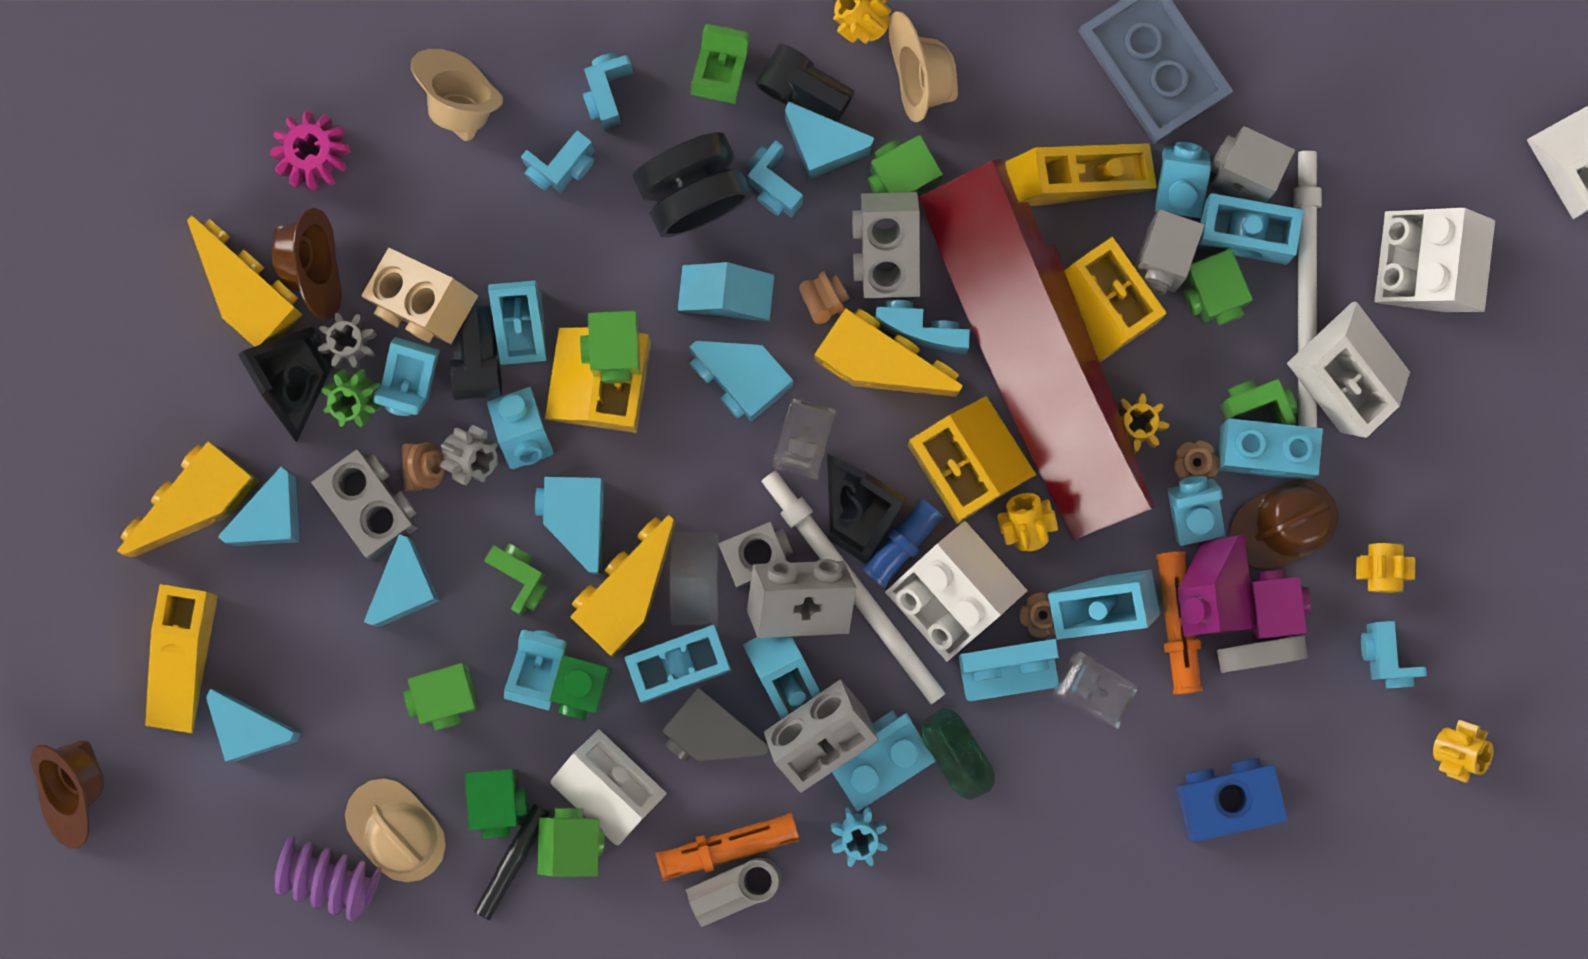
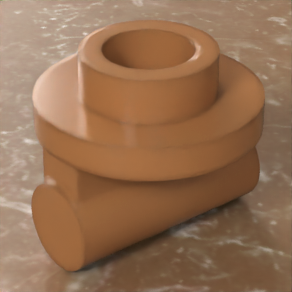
M825 270L818 273V278L805 280L799 286L803 300L816 324L826 323L837 312L842 314L845 310L843 302L850 299L839 276L836 274L829 278Z
M430 442L402 444L404 492L432 489L441 483L445 469L441 468L440 464L444 459L437 446Z

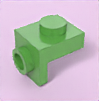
M711 24L704 26L701 50L691 83L690 95L736 104L747 63L750 37L748 32Z
M1279 379L1257 387L1255 380L1237 385L1228 390L1231 397L1220 404L1226 420L1238 418L1270 405L1277 424L1293 425L1296 423L1294 414L1298 413L1293 393L1288 387L1282 388Z
M508 543L503 551L493 545L484 562L524 584L511 610L522 616L528 608L535 611L548 589L547 586L542 584L546 575L531 567L529 563L533 557Z

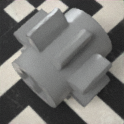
M335 313V324L330 328L326 326H320L319 328L326 335L327 343L319 346L318 350L322 354L335 353L331 365L336 369H339L343 362L347 361L350 362L355 370H360L359 360L365 355L369 357H375L376 355L368 347V340L375 338L377 333L373 329L360 330L364 318L359 314H356L352 321L349 322L345 321L341 314ZM352 334L357 340V344L354 348L346 346L343 349L338 343L341 336L349 337Z
M472 425L468 432L456 427L454 428V433L448 436L445 442L441 444L444 461L440 464V467L451 472L452 479L467 486L471 477L483 483L485 482V477L490 475L498 465L495 449L499 444L487 437L486 430Z

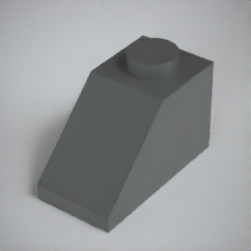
M699 687L662 730L669 737L664 745L685 763L691 756L700 762L764 756L770 751L769 746Z

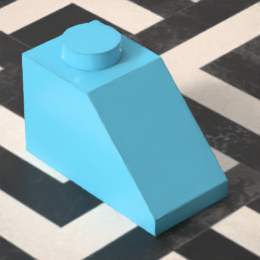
M544 477V488H536V516H543V524L589 573L601 575L604 481L601 478Z
M1152 569L1107 575L1055 590L1048 594L1057 640L1148 628L1160 616Z
M756 637L743 644L781 719L821 693L792 637Z

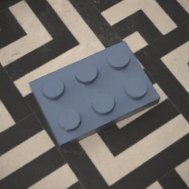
M1121 0L1080 26L1078 30L1154 145L1230 97L1234 92L1172 0Z

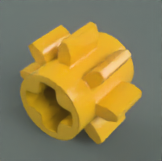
M837 0L834 8L835 16L833 17L840 24L837 32L851 43H854L857 39L864 44L868 43V41L879 39L889 27V14L892 10L885 5L887 0Z
M1144 393L1138 397L1137 404L1133 406L1123 398L1119 402V407L1124 414L1120 417L1128 438L1132 443L1134 453L1139 451L1141 443L1147 441L1153 448L1157 447L1159 440L1154 433L1156 430L1164 431L1169 428L1168 423L1159 421L1158 413L1164 405L1161 403L1152 407L1146 404V395ZM1131 413L1136 418L1142 415L1148 418L1149 422L1144 427L1147 434L1141 429L1135 432L1130 429L1129 425L1133 421Z
M1022 493L1012 497L1006 504L1007 512L997 514L1000 531L1004 535L1006 545L1015 543L1016 548L1021 551L1028 552L1043 548L1049 541L1048 532L1058 531L1055 511L1051 508L1050 500L1041 501L1040 497L1033 493Z
M1368 544V555H1360V557L1356 558V579H1368V592L1401 593L1404 592V581L1415 580L1416 557H1404L1403 544Z
M1463 720L1458 721L1456 730L1449 727L1443 728L1439 732L1433 747L1435 760L1441 762L1439 771L1447 773L1448 777L1468 783L1471 773L1477 775L1484 774L1491 764L1494 752L1493 744L1485 740L1488 732L1480 730L1478 725Z

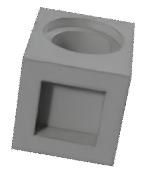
M768 522L718 543L737 589L751 583L753 566L747 563L744 558L745 550L749 544L760 541L770 547L772 556L767 564H771L774 561H787L786 557L793 555L792 548L783 529L775 532L771 522Z

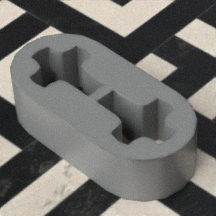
M1305 635L1217 650L1221 673L1309 659Z

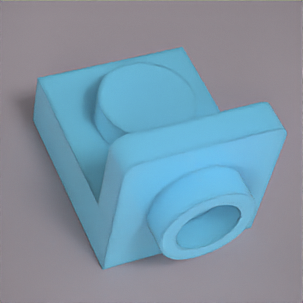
M1193 476L1179 481V486L1167 488L1176 541L1180 546L1226 536L1220 500L1223 499L1222 489L1213 479L1207 480L1205 476Z

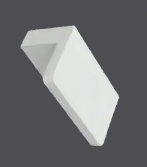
M600 729L571 755L551 780L552 786L573 806L583 809V815L586 818L599 819V828L603 830L604 835L615 845H620L667 794Z

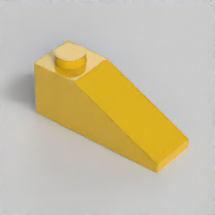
M1150 143L1035 147L1005 162L1006 170L1018 202H1028L1030 206L1054 205L1151 191L1157 188Z

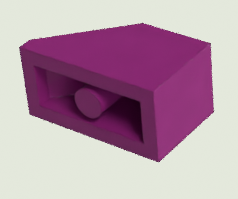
M1245 535L1201 542L1178 588L1184 636L1256 629Z

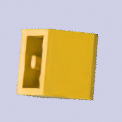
M1113 236L1064 270L1099 362H1102L1159 323L1167 314Z
M588 327L559 328L545 420L637 433L651 347L649 335L639 333L641 374H631L630 382L602 383V376H593L590 371V364H582L580 336L589 335Z
M987 396L948 415L911 438L907 445L956 524H959L1036 476L1033 468Z

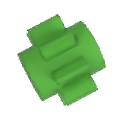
M342 369L334 375L335 383H329L322 388L321 392L328 396L327 406L323 411L324 413H331L337 418L340 427H343L352 419L355 420L359 427H362L370 421L369 413H375L382 407V405L373 402L375 392L381 385L380 383H373L369 378L365 377V369H361L352 377H350L345 369ZM353 395L355 399L351 401L349 396Z

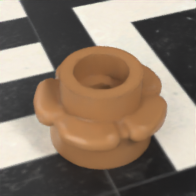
M1199 440L1196 443L1188 441L1182 444L1176 451L1177 460L1174 462V470L1181 480L1193 476H1205L1209 480L1211 476H1216L1219 471L1220 459L1214 454L1215 448L1203 440ZM1195 458L1200 459V467H1195L1193 465V460Z
M1043 592L1032 594L1027 598V604L1020 609L1019 619L1022 626H1026L1028 633L1038 639H1045L1049 634L1056 635L1049 597ZM1040 611L1047 613L1045 620L1039 618L1038 614Z

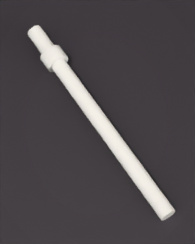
M1316 151L1298 152V187L1293 189V208L1304 210L1298 242V352L1317 335V209L1322 207V188L1317 187ZM1298 379V426L1317 428V402Z
M776 470L766 476L761 482L783 511L780 515L790 528L796 527L820 559L845 562L856 585L854 604L929 703L932 705L946 694L810 516L813 510L803 497L798 499Z

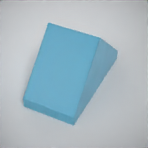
M788 102L785 109V121L809 180L870 156L874 145V137Z
M729 262L682 265L678 312L770 322L774 274Z
M523 281L489 284L488 292L500 365L547 361L542 291L537 282Z
M281 466L220 533L218 538L232 546L299 542L296 476Z
M400 534L364 620L365 623L379 628L440 601L414 540Z
M210 689L206 696L225 762L241 760L297 742L302 735V732L221 690Z

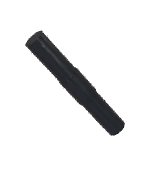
M535 803L533 804L474 910L476 914L491 920L538 836L539 817H548L550 811Z

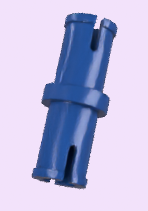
M921 498L918 505L897 530L890 529L886 534L889 539L862 570L885 588L910 556L915 558L919 554L918 546L945 516Z

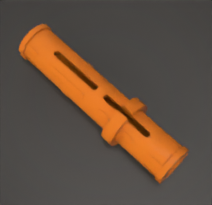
M1186 551L1156 555L1168 643L1163 645L1164 653H1169L1174 688L1173 695L1203 692L1197 650L1201 649V641L1196 639L1195 636L1183 635L1178 588L1187 572Z
M787 813L786 815L735 829L724 834L705 838V835L695 837V842L655 852L663 882L669 879L703 869L705 873L714 871V866L782 845L800 842L792 813Z

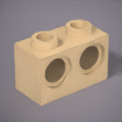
M391 248L387 249L361 295L377 306L373 314L385 322L398 328L401 321L408 323L405 330L419 339L430 343L434 336L450 345L478 298L477 294L454 278Z

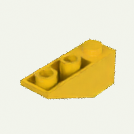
M191 215L187 222L222 318L254 347L283 337L303 315L293 306L298 297L278 279L272 286L269 285L258 275L264 267L244 249L238 255L231 251L225 245L230 236L210 218L202 225Z
M845 308L814 354L815 362L855 387L957 397L963 387L962 384L956 381L959 376L956 371L938 360L931 365L917 355L920 349L914 343L898 334L893 340L878 330L881 323L861 309H858L854 314Z
M209 441L203 447L197 445L184 458L181 464L184 470L173 483L167 481L154 494L151 499V503L154 506L143 519L137 517L126 527L121 535V539L124 542L117 551L124 556L134 558L224 520L235 512L260 480L217 445Z
M670 515L662 522L657 517L653 518L637 535V538L642 543L630 555L624 550L619 553L604 570L609 577L597 589L589 585L572 603L577 610L570 617L613 658L647 623L676 524Z
M163 584L159 585L151 628L145 726L193 733L218 599L217 594Z

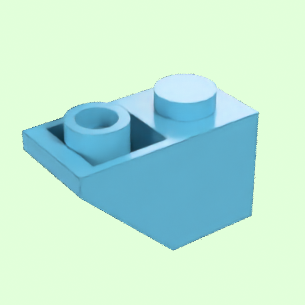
M695 341L689 346L691 354L695 357L689 364L706 384L714 379L724 390L725 394L720 399L737 419L745 414L753 422L793 387V379L763 345Z

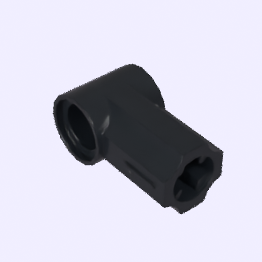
M781 43L777 46L755 83L760 90L781 103H794L836 122L842 118L855 90L815 68L814 63L803 53Z
M473 305L453 340L454 359L450 360V377L454 400L502 396L501 368L499 357L495 355L491 307Z

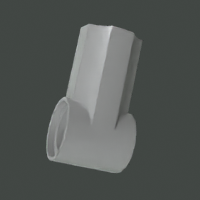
M756 857L735 868L686 888L685 891L700 926L704 927L754 904L769 900L780 887L782 877L780 869L775 862L769 858ZM762 867L769 872L772 879L770 889L765 892H755L750 889L746 876L751 868Z

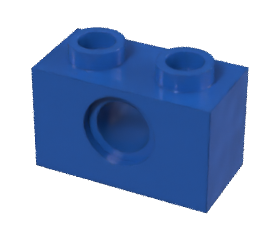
M1253 758L1232 763L1233 772L1215 776L1213 768L1185 774L1187 783L1175 786L1188 840L1198 842L1288 821L1275 766H1261L1260 759ZM1227 785H1234L1241 793V803L1232 812L1225 811L1219 804V793Z

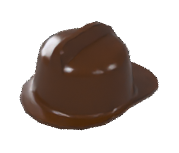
M310 208L302 213L297 223L278 226L275 229L272 261L278 277L289 289L301 292L308 309L317 318L329 320L335 317V313L340 309L341 284L335 257L334 233L329 218L325 213L317 208Z
M1297 479L1273 488L1240 507L1232 520L1230 536L1245 535L1249 565L1258 569L1272 570L1293 563L1326 545L1332 539L1337 529L1339 514L1335 500L1326 488L1314 481Z
M78 741L57 749L47 745H38L32 750L31 762L37 779L44 820L51 833L61 844L68 848L78 849L86 843L89 836L88 808L101 795L104 789L103 774L97 763L92 746L88 741Z

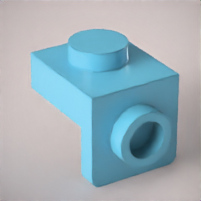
M617 53L605 54L595 58L591 62L592 66L584 68L591 91L583 93V97L591 120L600 118L604 131L622 125L608 82L633 74L628 55L619 57Z
M576 130L548 166L526 150L521 156L524 165L528 168L524 175L542 190L546 191L551 186L561 194L573 178L579 181L593 165L595 159L591 155L595 150L592 141Z
M775 140L769 149L761 146L748 162L746 168L751 171L747 175L748 185L760 193L757 200L766 209L777 216L783 211L792 218L803 205V195L771 171L784 154L783 145Z
M1177 142L1175 146L1164 145L1162 152L1163 163L1154 205L1155 212H1158L1160 209L1175 215L1201 218L1211 171L1209 152L1203 150L1200 145L1191 142Z
M395 337L390 343L382 384L375 392L373 402L385 406L388 412L395 415H417L429 401L440 350Z
M531 387L487 401L498 443L510 469L532 465L541 459L553 455L554 452L545 432Z
M1395 621L1367 624V633H1362L1361 652L1363 660L1370 661L1371 680L1385 679L1386 688L1415 687L1414 677L1427 676L1426 667L1399 668Z
M521 630L518 639V651L504 689V699L549 711L552 703L549 700L561 657L566 655V641L558 639L557 636L547 631L538 630L532 632Z

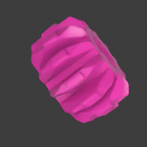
M305 111L302 116L301 125H298L292 117H287L286 124L291 129L288 134L276 130L273 135L278 142L283 144L270 150L272 158L281 161L275 168L276 172L281 177L290 175L289 184L294 188L300 187L306 180L309 190L317 191L319 178H323L329 186L334 185L336 181L330 172L333 169L339 172H346L348 168L337 157L346 156L351 153V147L347 143L340 142L346 135L341 126L331 128L332 119L326 114L322 115L315 123L313 114L310 111ZM316 145L320 150L317 156L309 154L305 157L302 154L304 147L312 149Z

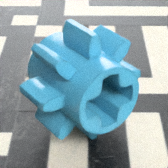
M868 806L863 814H853L852 810L845 808L846 819L843 823L831 824L832 832L841 836V839L831 844L833 853H840L845 850L849 867H852L856 860H866L867 864L872 866L874 865L872 855L876 850L887 851L888 849L887 842L877 836L887 830L886 822L884 820L873 823L871 820L872 811ZM860 829L861 833L866 835L867 842L859 845L858 841L852 838V831Z

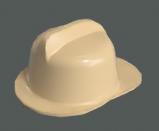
M895 11L889 20V41L900 80L902 103L910 120L919 123L925 118L928 108L957 99L956 64L953 55L943 43L937 39L918 37L917 31L910 19L903 12Z
M426 49L417 52L412 58L411 71L427 93L428 115L430 119L438 126L453 131L462 140L471 141L476 131L481 129L487 122L490 113L498 110L503 105V96L469 59L444 49Z
M385 778L370 780L358 787L348 800L345 812L347 831L355 844L377 868L380 867L381 872L389 878L406 883L419 881L432 874L442 862L446 848L443 829L436 818L417 797L401 783Z

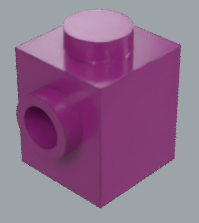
M1286 570L1257 573L1258 581L1251 582L1256 629H1251L1252 640L1306 634L1305 615L1311 614V598L1308 587H1301L1300 577L1287 578Z

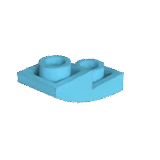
M907 300L886 301V307H876L875 319L881 323L880 327L895 336L897 334L901 335L915 345L932 350L967 354L970 329H959V322L938 320L931 322V328L923 327V309L913 308L914 302Z

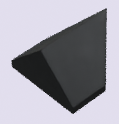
M312 327L243 350L238 355L261 396L296 443L328 374L333 368L329 355L319 352L318 347L322 343Z
M827 454L830 534L827 538L866 564L904 506L907 498L871 474Z

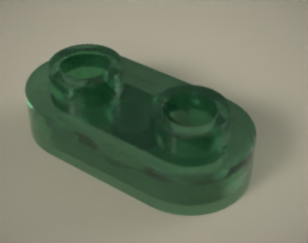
M941 709L927 717L922 724L924 745L931 752L951 788L958 795L968 800H974L989 792L993 788L995 781L992 766L963 719L950 709Z

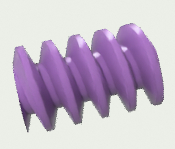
M291 835L287 839L277 863L275 892L278 895L284 896L293 888V899L300 903L311 893L310 901L312 907L319 909L328 901V910L332 915L340 914L346 907L347 920L351 922L358 920L368 908L375 894L381 876V868L378 867L370 878L366 877V862L361 860L355 869L350 871L348 870V855L343 854L336 864L333 865L330 863V848L326 847L318 858L312 857L313 842L308 841L298 852L295 850L296 837Z

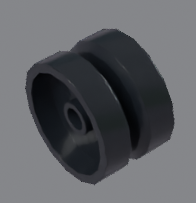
M709 133L682 142L651 158L633 173V179L643 200L658 201L651 210L650 215L660 237H672L702 227L733 211L752 196V191L742 170L726 169L733 161L734 153L724 133Z

